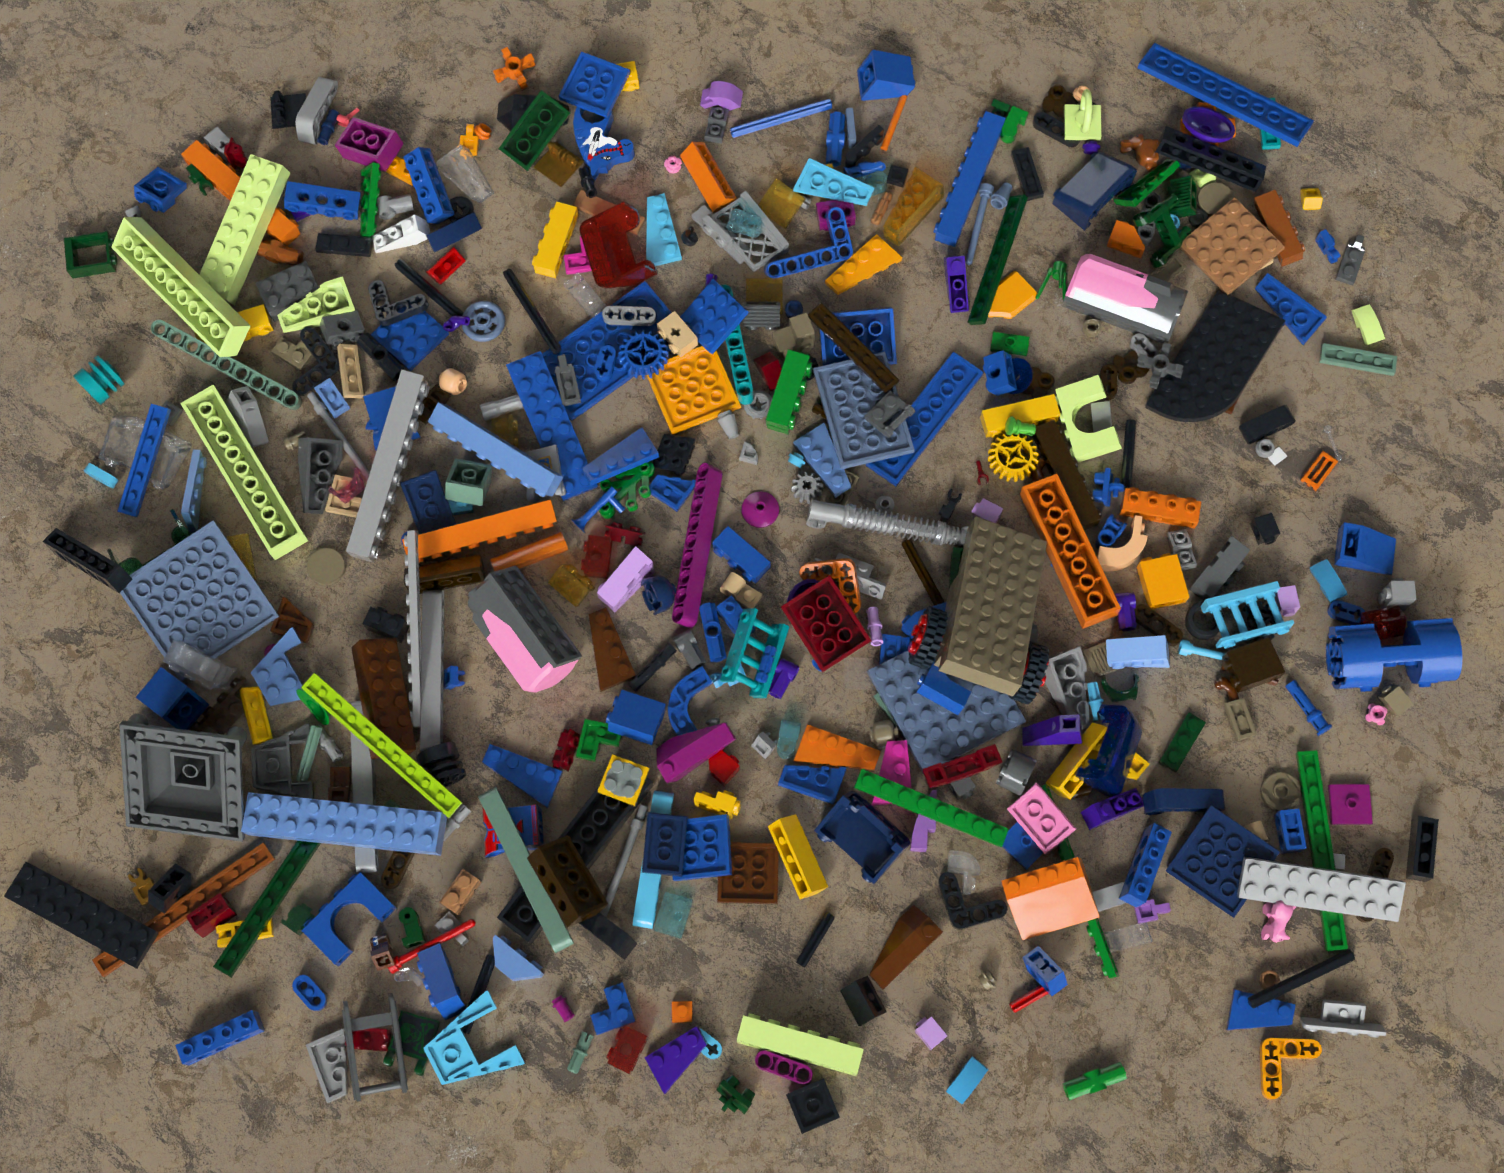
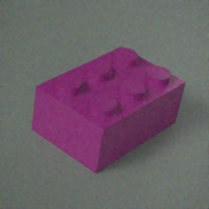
M354 117L335 144V147L344 159L365 166L372 162L380 164L379 170L384 172L387 171L403 146V142L395 130Z

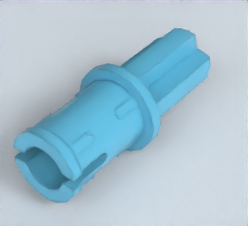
M1087 683L1088 704L1091 706L1093 721H1099L1097 713L1100 715V720H1105L1102 705L1104 700L1101 699L1098 683Z

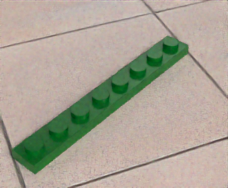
M860 769L853 787L998 847L1003 846L1009 828L864 769Z

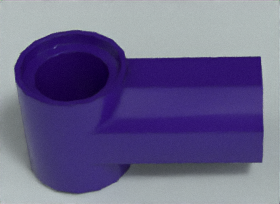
M1134 592L1114 593L1121 607L1117 615L1119 631L1136 630L1134 611L1136 608V598Z
M782 658L775 670L768 693L775 698L782 699L790 682H793L800 667Z

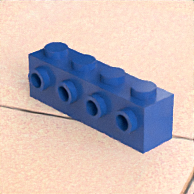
M418 147L403 157L405 165L409 171L427 223L440 224L455 215L431 149Z

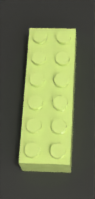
M748 1013V1017L743 1015L737 1043L853 1076L857 1075L864 1050L860 1048V1044L851 1041L844 1044L840 1043V1038L828 1036L826 1039L819 1037L820 1033L812 1030L804 1033L800 1031V1027L788 1024V1027H783L776 1020L768 1019V1022L761 1021L758 1015Z

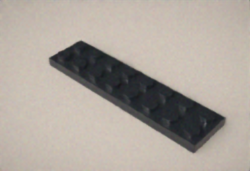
M28 862L24 863L4 895L5 898L138 969L159 934L157 931Z

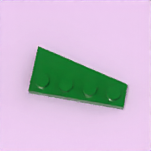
M1166 159L1113 198L1115 204L1125 207H1136L1167 177L1175 172L1180 166L1179 162L1174 159Z
M374 162L361 170V176H364V181L361 183V191H364V195L361 199L360 207L364 209V212L360 216V237L372 236L376 232L377 227L375 223V216L378 212L376 200L380 192L378 181L381 177V170H379L380 164Z

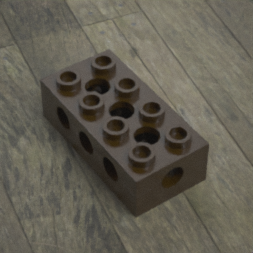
M568 835L537 847L527 857L567 928L596 916L608 905L607 900Z

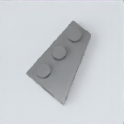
M344 1028L306 1044L327 1103L348 1095Z

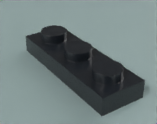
M1029 147L1011 151L1014 167L1023 194L1028 198L1027 201L1043 198L1044 192Z
M318 233L315 250L317 253L370 257L373 240L371 237Z

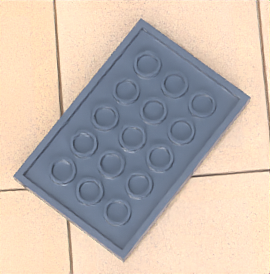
M886 353L874 354L891 371ZM852 360L813 368L841 469L914 453V446L906 419L893 431L894 434L890 438L883 435L865 420V415L886 394ZM894 386L890 391L899 397L896 386ZM899 410L884 425L889 426L903 411Z

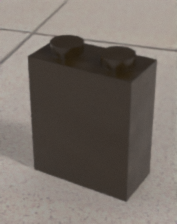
M1269 637L1227 651L1222 657V665L1225 670H1228L1230 683L1233 688H1236L1238 693L1280 679L1285 673Z

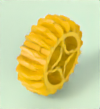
M1020 433L1016 436L1012 434L1008 437L1002 434L1001 439L997 437L995 443H991V449L988 450L990 456L987 459L988 462H991L989 465L990 469L995 468L993 471L994 475L1000 473L999 478L1002 479L1005 476L1007 477V482L1010 481V478L1017 482L1018 477L1022 481L1025 479V476L1030 477L1031 471L1036 469L1035 465L1038 464L1036 458L1039 456V453L1035 452L1037 447L1031 446L1033 441H1026V435L1020 438ZM1021 449L1026 453L1028 460L1021 454ZM1017 452L1016 457L1010 461V457L1014 456ZM998 454L1002 455L1001 458L1006 461L1005 465L999 460ZM1017 466L1019 469H1011V467Z

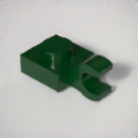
M192 164L186 167L189 173L188 178L194 185L196 183L199 184V189L204 196H207L204 190L206 187L214 190L213 184L206 180Z

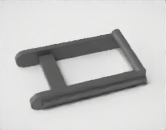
M388 993L390 1012L350 1019L348 1002L343 1001L342 1016L353 1098L357 1102L361 1101V1096L395 1089H401L402 1093H406L408 1090L397 1007L393 993ZM392 1025L399 1080L359 1088L352 1032Z

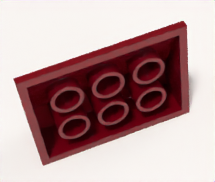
M827 575L781 606V609L822 673L871 642L870 637L830 575Z

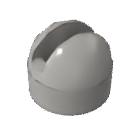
M138 206L125 211L127 217H134L135 215L141 217V211Z

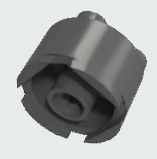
M1011 749L996 784L1021 796L1037 760Z

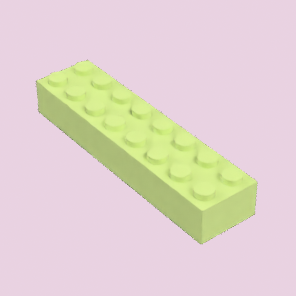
M250 154L199 274L228 304L234 306L290 176V172L283 165Z

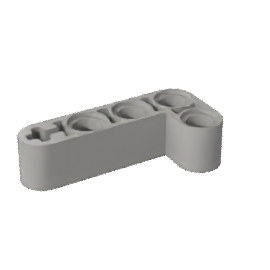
M318 77L296 116L295 123L299 141L314 145L318 144L319 124L337 93L338 81Z

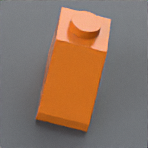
M1116 220L1106 247L1141 259L1145 246L1135 227L1126 221Z

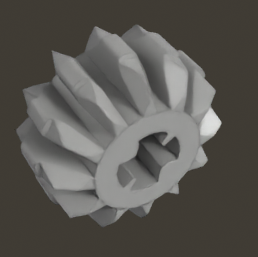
M805 471L803 477L798 474L797 480L793 479L792 481L794 486L791 487V491L795 492V499L800 497V503L805 499L807 504H810V499L817 500V496L822 495L821 489H823V484L820 483L821 478H814V472L808 476V473Z

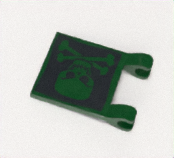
M401 1010L398 1021L403 1055L419 1059L414 1072L417 1075L423 1076L428 1061L423 1048L436 1037L440 1021ZM393 1036L383 1059V1063L389 1067L393 1066L396 1055Z

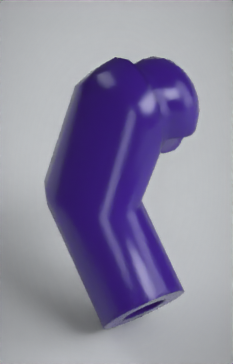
M452 316L448 321L444 322L443 328L445 331L453 332L461 325L468 326L470 318L467 316Z

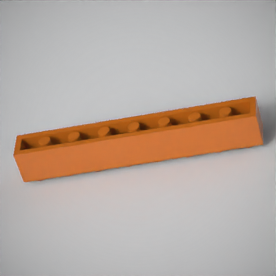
M197 140L194 141L181 153L183 159L188 165L192 164L206 180L213 184L214 188L231 201L241 175L238 176L231 165H225L223 159L218 154L214 155L211 153V149L205 143L201 144ZM281 208L275 209L266 233L274 240L280 241L286 246H289L300 235L297 222L292 218L288 219Z
M551 499L418 535L419 563L424 562L423 558L431 556V559L443 557V552L450 551V554L461 552L462 547L468 546L469 549L480 547V542L487 541V544L498 542L499 537L505 536L506 539L517 537L516 533L524 531V534L535 532L536 527L542 526L543 529L554 527L553 523L557 522ZM402 539L403 546H404V549H405V553H406V555H407V554H408V547H405V545H404V539Z

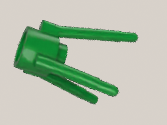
M1056 261L1053 263L1052 268H1048L1047 275L1035 299H1039L1051 275L1053 279L1059 280V288H1062L1063 299L1065 298L1067 292V264L1065 262Z

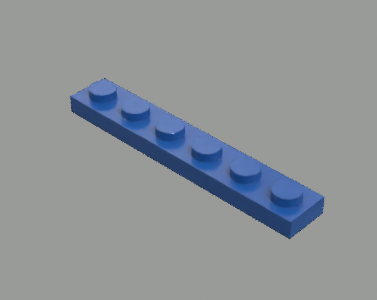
M155 404L150 405L117 512L138 517L171 409Z

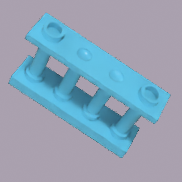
M1278 581L1205 599L1200 606L1202 612L1213 613L1222 636L1217 642L1216 648L1224 647V649L1235 646L1236 643L1275 633L1282 635L1290 631L1289 629L1293 626L1294 621L1284 622L1274 598L1280 589ZM1264 598V600H1267L1276 624L1265 625L1256 602L1258 599ZM1245 602L1249 604L1258 629L1247 630L1238 607L1240 604ZM1228 607V609H1231L1240 631L1239 634L1229 635L1220 611L1222 608Z

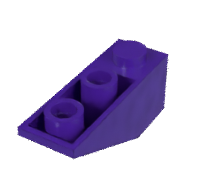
M965 256L944 257L950 313L969 311Z
M1080 714L1059 715L1024 727L1022 730L1023 746L1082 744Z
M1137 788L1094 803L1080 813L1089 830L1144 807Z

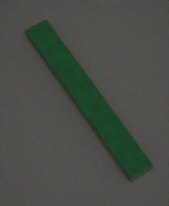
M1025 195L1010 196L967 321L970 325L986 324L1028 199Z
M297 841L213 966L215 969L230 978L233 977L321 843Z

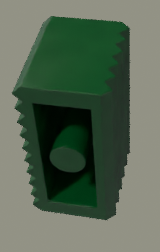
M1192 175L1170 180L1168 194L1169 196L1175 194L1179 198L1177 199L1179 204L1173 207L1169 213L1176 215L1178 218L1196 215L1197 181Z

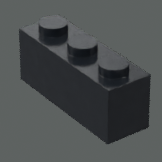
M1417 816L1411 820L1406 879L1422 882L1433 879L1439 819Z

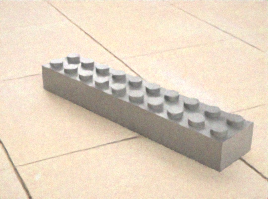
M401 369L346 552L352 557L374 563L375 558L378 559L381 548H379V544L386 535L384 527L386 522L389 523L392 514L390 511L391 504H395L397 498L395 491L397 486L400 487V482H402L403 476L401 471L402 468H406L408 462L406 457L407 451L412 449L413 440L411 438L413 432H417L419 422H417L418 415H422L424 409L422 402L429 393L430 387L423 375Z

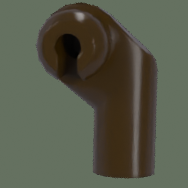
M1092 775L1088 776L1072 799L1091 794L1095 786V780Z

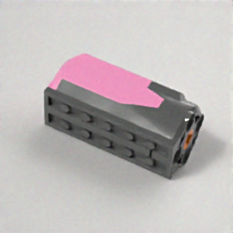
M1085 254L1080 257L1062 307L1127 331L1143 334L1149 339L1164 344L1170 340L1188 291L1176 287L1167 281L1101 257Z
M517 566L489 573L482 583L469 592L468 607L473 613L472 619L523 691L537 693L553 687L572 671L575 664L582 657L579 650Z

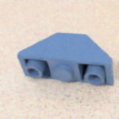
M494 935L493 947L496 968L513 981L543 977L544 974L540 971L543 968L534 960L531 963L526 960L527 954L519 948L516 950L511 948L509 945L512 942L503 935L500 938Z

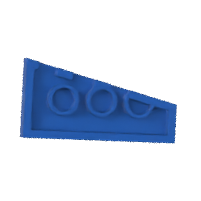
M1268 273L1255 288L1278 317L1285 320V325L1303 346L1327 318V316Z
M640 428L584 466L582 471L590 486L654 460L659 457V453L644 429Z

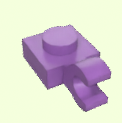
M1154 899L1147 900L1146 903L1137 908L1134 907L1137 924L1158 920L1157 914H1165L1171 911L1170 904L1155 905Z

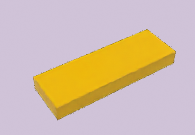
M259 686L241 688L239 691L252 744H262L273 739Z

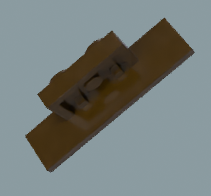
M243 676L234 678L229 684L230 688L226 693L223 691L217 697V703L213 707H208L203 713L204 717L201 721H196L189 730L201 732L208 724L218 734L224 735L245 712L242 701L234 694L247 679Z

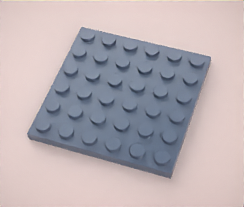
M214 520L130 574L129 576L133 580L120 592L180 681L185 680L279 617L271 602Z
M908 651L867 671L903 739L907 740V746L921 771L938 763H946L1026 722L1016 702L1009 698V695L946 674L949 679L971 691L965 707L958 715L917 693L920 686L917 682L922 673L925 674L927 670L909 664Z

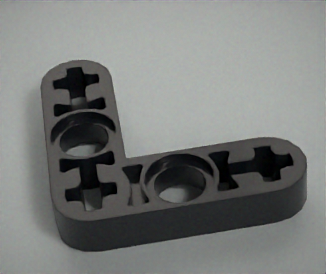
M1038 112L1034 115L1033 127L1036 130L1068 147H1076L1081 140H1064V123L1044 112ZM1057 126L1061 128V132L1055 133L1052 131V128Z
M381 280L371 282L368 287L375 316L382 326H389L422 313L429 306L427 299L422 294H416L391 304L387 288ZM381 300H386L382 306H377ZM406 307L403 313H398L400 308Z
M311 327L303 328L300 332V338L319 364L293 382L292 389L299 396H304L311 392L314 387L335 375L340 368L337 358L318 333ZM305 332H312L313 340L316 342V340L318 339L320 342H317L312 347H310L309 345H311L312 342L308 338L306 340L304 339ZM323 346L325 354L322 356L316 355L314 352L315 348ZM330 354L331 357H328V360L331 363H336L335 370L327 369V362L324 360L322 363L320 360L325 359ZM316 371L322 375L321 379L317 382L311 379V374ZM308 377L309 382L313 386L310 387L309 384H307L304 387L305 391H297V384H304L306 382L304 378Z
M945 872L939 877V888L950 923L954 929L963 930L1001 919L1007 913V905L1002 900H993L966 908L956 876L953 873ZM945 877L953 880L950 887L951 890L956 888V891L945 894V891L949 890L947 884L942 883ZM953 895L959 899V904L954 907L948 903V898ZM995 904L1003 907L1001 914L998 915L997 912L990 913L991 918H988L986 906L989 907V910L994 909ZM976 909L982 910L984 912V919L976 920L973 912ZM966 912H969L970 919L973 923L969 924L968 919L963 921L962 926H960L959 923H955L954 920H956L957 915H960L961 918L967 917L968 915Z

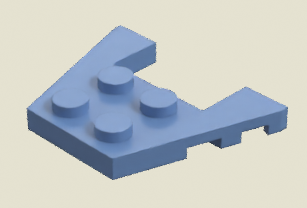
M294 627L287 631L251 672L270 706L301 700L296 690L302 689L303 683L285 652L303 643Z

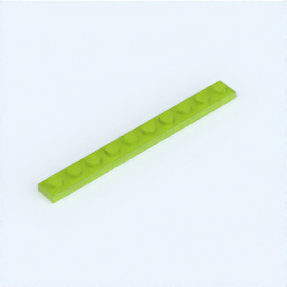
M316 673L301 687L448 818L461 806L462 802Z

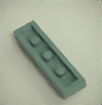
M1323 343L1321 345L1319 363L1394 376L1396 373L1397 356Z

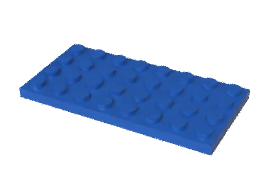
M646 281L610 306L650 307L656 313V322L653 325H609L604 322L602 312H600L558 342L562 348L561 352L553 354L549 348L542 353L559 395L560 391L555 367L560 366L558 356L565 354L567 364L572 363L574 367L581 403L564 406L571 422L634 377V373L628 375V370L624 371L623 365L619 362V347L624 345L623 339L629 340L628 335L635 336V331L638 334H642V330H645L646 334L652 331L653 336L656 335L658 331L657 323L672 313ZM610 312V314L608 315L609 318H612V316L614 315L613 312ZM627 312L624 318L631 320L635 315L632 312ZM649 313L645 316L646 320H649V317H651ZM664 340V342H665L664 344H666L667 347H668V345H669L668 342H667L666 340ZM646 344L649 348L657 350L654 346ZM605 345H610L616 351V361L610 378L601 381L596 378L594 367L600 349ZM643 349L642 359L644 360L646 355L645 349ZM609 351L607 354H605L606 361L608 359V356L611 355V352ZM630 359L633 363L641 365L638 361H633V359ZM605 365L603 366V369L600 371L601 375H603V373L606 372Z

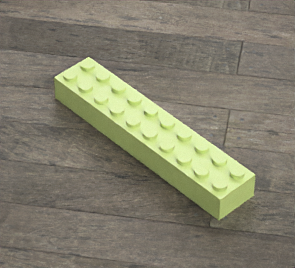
M124 217L111 248L219 357L237 356L250 329V325L142 217Z
M214 384L181 403L183 409L274 560L308 542V539Z

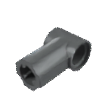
M690 629L672 638L691 670L698 669L706 663Z

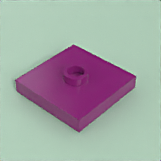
M1369 784L1328 785L1331 825L1373 824Z

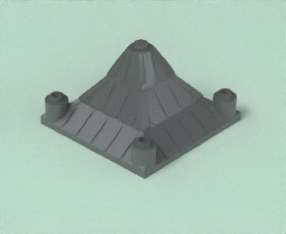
M133 714L128 721L122 720L119 727L126 826L243 842L245 833L241 832L244 817L242 746L247 740L246 731L241 727L233 726L226 735L164 728L149 725L147 718L142 714Z

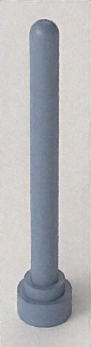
M982 183L979 188L981 199L965 263L967 265L973 263L987 201L994 192V186L988 183Z

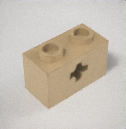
M675 311L657 323L659 337L666 340L673 354L677 353L680 358L698 346L697 336Z

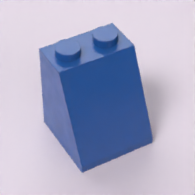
M872 50L857 70L860 96L863 101L898 98L902 95L908 96L915 87L913 65L909 56Z
M162 667L136 696L143 704L173 727L180 730H189L210 705Z

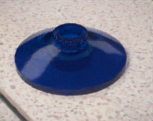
M1012 358L1017 390L1008 392V394H1019L1030 385L1033 371L1028 361L1022 358Z

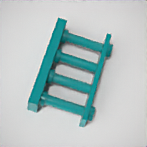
M747 608L743 609L740 615V621L725 666L722 669L720 681L734 682L737 680L751 687L749 696L753 698H767L789 626L786 624H772L770 626L756 618L758 609ZM753 625L768 633L766 644L750 636ZM747 643L763 651L762 657L763 655L765 656L766 646L771 645L777 648L776 654L773 656L774 661L770 673H767L768 679L766 683L756 681V675L753 680L738 672L741 661L757 669L758 673L760 672L758 669L761 660L759 662L744 654Z

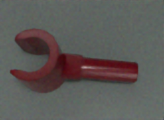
M978 460L976 461L979 475L977 484L981 485L980 478H985L987 484L989 477L984 474L981 462Z

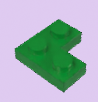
M585 719L576 758L596 762L600 743L619 747L622 736L609 732L608 723Z

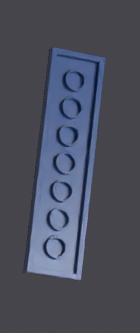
M541 351L506 364L540 448L557 445L563 483L566 489V495L561 496L562 500L565 501L598 488L597 483L590 486L583 474L582 468L588 464Z
M953 352L911 405L915 413L911 417L908 416L906 418V423L914 446V453L867 463L866 466L896 487L977 384L984 372Z

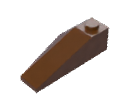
M913 905L898 919L869 976L884 990L940 937L943 931L930 917Z

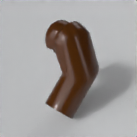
M1041 458L1037 459L1038 464L1035 465V471H1031L1033 482L1045 478L1042 469L1046 462Z
M1220 677L1215 680L1214 685L1216 689L1220 690L1223 688L1226 690L1230 702L1239 699L1236 688L1232 687L1227 678Z

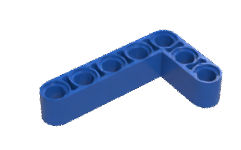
M831 207L825 214L832 246L771 261L764 267L765 275L770 278H779L849 259L853 254V248L843 210L839 207ZM834 210L839 213V218L836 221L831 219V212ZM838 228L843 231V236L840 239L835 236V231ZM843 246L848 250L847 255L844 257L839 253L840 248ZM824 251H828L830 253V259L828 261H824L822 259V253ZM808 255L813 259L812 264L809 266L804 263V259ZM793 260L795 268L790 271L786 265L788 261ZM771 265H776L778 268L775 275L769 273Z

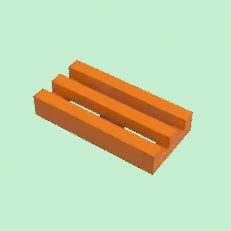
M1322 451L1300 481L1306 482L1307 486H1312L1313 490L1317 491L1338 463V460ZM1324 456L1326 458L1313 477L1309 479V474ZM1331 461L1332 464L1316 484L1314 482L1326 464Z

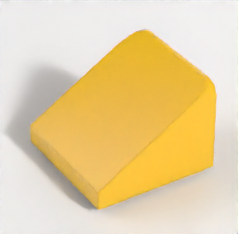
M1304 188L1300 190L1303 210L1321 208L1323 197L1319 188Z

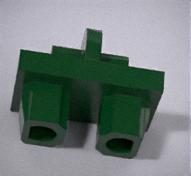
M733 1075L726 1081L723 1079L716 1089L722 1095L718 1099L724 1104L721 1110L725 1112L729 1108L735 1113L738 1109L745 1114L752 1105L751 1102L755 1093L746 1088L740 1094L736 1090L740 1082Z

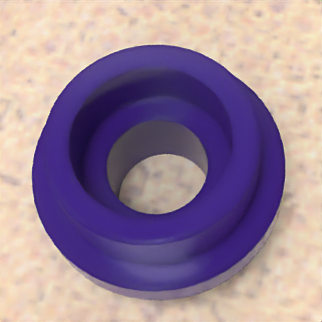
M1087 141L1086 144L1082 145L1084 153L1088 155H1093L1095 152L1098 153L1101 147L1096 141Z

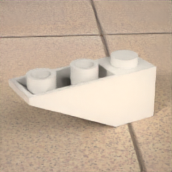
M413 215L372 236L375 252L379 253L412 246L427 240L425 235L430 233L429 223H427V220Z

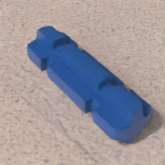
M766 646L765 656L763 655L758 669L760 672H757L756 681L760 683L767 682V673H770L774 661L773 656H775L777 651L776 647Z

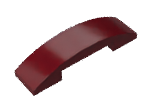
M993 744L955 760L926 767L922 771L929 788L973 776L995 767L1003 761L996 745Z

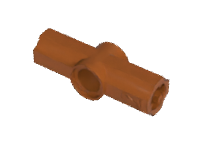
M262 240L256 255L262 256L276 264L282 262L295 266L303 262L304 253L301 250L287 247L277 240Z

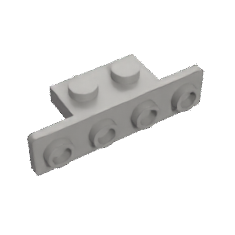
M705 205L700 207L691 215L692 219L708 236L715 240L720 248H723L738 264H742L744 260L734 249L733 239L730 237L737 236L730 229L729 236L711 218L714 214ZM740 242L739 247H740L741 249H743V250H749V249H750V248H749L748 246H746L743 242Z
M838 552L836 559L849 558L855 563L859 591L881 600L886 584L870 578L874 566ZM815 558L813 562L823 561V560L818 559V558ZM846 563L841 567L846 570V576L843 579L848 577V570L851 568ZM829 565L822 567L825 574L829 575L832 573V568ZM818 566L815 571H811L810 573L812 574L813 572H818ZM838 578L833 579L835 583L839 584ZM847 581L844 583L845 587L854 590L852 582Z
M1323 999L1320 1018L1300 1017V1023L1303 1028L1312 1032L1326 1030L1333 1034L1338 1032H1346L1354 1036L1367 1034L1374 1038L1386 1036L1387 1033L1381 1024L1364 1023L1366 1010L1364 1003Z

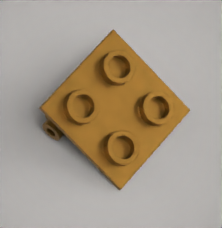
M551 141L548 144V152L538 161L534 168L562 187L584 161L559 143Z

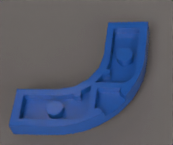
M703 666L681 679L670 694L668 716L677 736L697 731L689 717L688 705L697 693L713 684Z

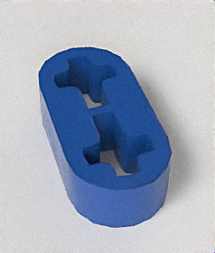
M605 345L600 349L594 367L595 376L601 381L610 378L616 361V351L610 345ZM609 351L611 352V355L608 356V359L606 361L605 354H607ZM605 365L606 372H604L603 375H601L600 371L603 369V366Z
M1340 600L1333 601L1327 609L1328 615L1331 618L1351 625L1361 624L1366 618V612L1363 608ZM1336 606H1338L1340 610L1338 614L1335 613L1336 610L1333 609ZM1355 612H1357L1359 618H1358L1357 620H1355V619H1354V618H1355L1354 615H1351V614H1354Z

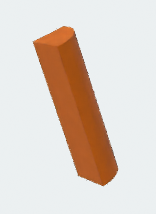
M691 142L681 153L680 157L712 212H718L737 200V197L705 143Z
M562 532L491 558L490 561L494 571L512 566H517L518 569L568 551V547Z

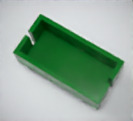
M788 349L766 417L768 429L788 435L789 431L794 429L796 423L795 412L799 413L802 404L801 395H805L807 389L806 378H810L813 369L809 355Z

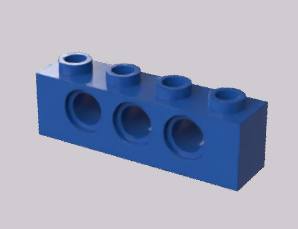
M287 181L284 208L291 212L302 211L311 215L322 214L327 217L336 216L343 217L346 220H358L361 192ZM301 198H307L308 200H307V201H301L300 199H301ZM323 200L326 201V203L320 204L319 201ZM342 203L344 206L340 207L337 204Z
M1156 823L1144 829L1120 893V900L1136 908L1146 903L1171 836V831Z
M251 1010L175 1046L182 1064L190 1066L264 1032L265 1029L259 1013Z

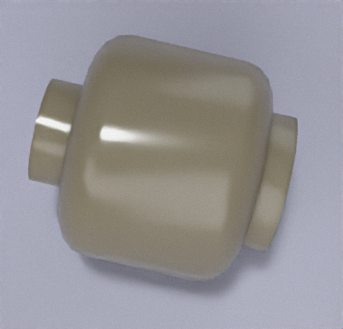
M876 721L873 727H870L871 743L874 742L877 747H885L887 741L899 739L898 727H894L892 721Z

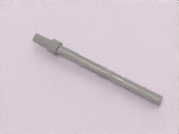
M314 392L309 393L307 397L314 405L316 413L321 415L335 437L343 441V448L366 481H368L370 472L328 414L324 403L319 401Z
M641 804L635 819H632L630 825L632 828L605 898L608 905L600 912L606 918L637 834L644 824L642 821L647 807Z

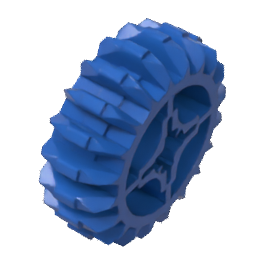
M642 330V334H638L635 331V336L629 334V340L623 339L624 345H620L618 356L620 364L623 365V370H628V375L634 373L636 379L639 375H642L643 380L646 378L645 375H649L652 379V373L658 375V369L664 370L663 364L668 363L669 352H667L668 347L664 344V339H659L658 333L653 336L652 331L648 334L645 333V330ZM646 344L654 346L657 350L649 348ZM643 349H645L646 354L644 360L642 359ZM630 359H633V361H638L641 365L633 363Z

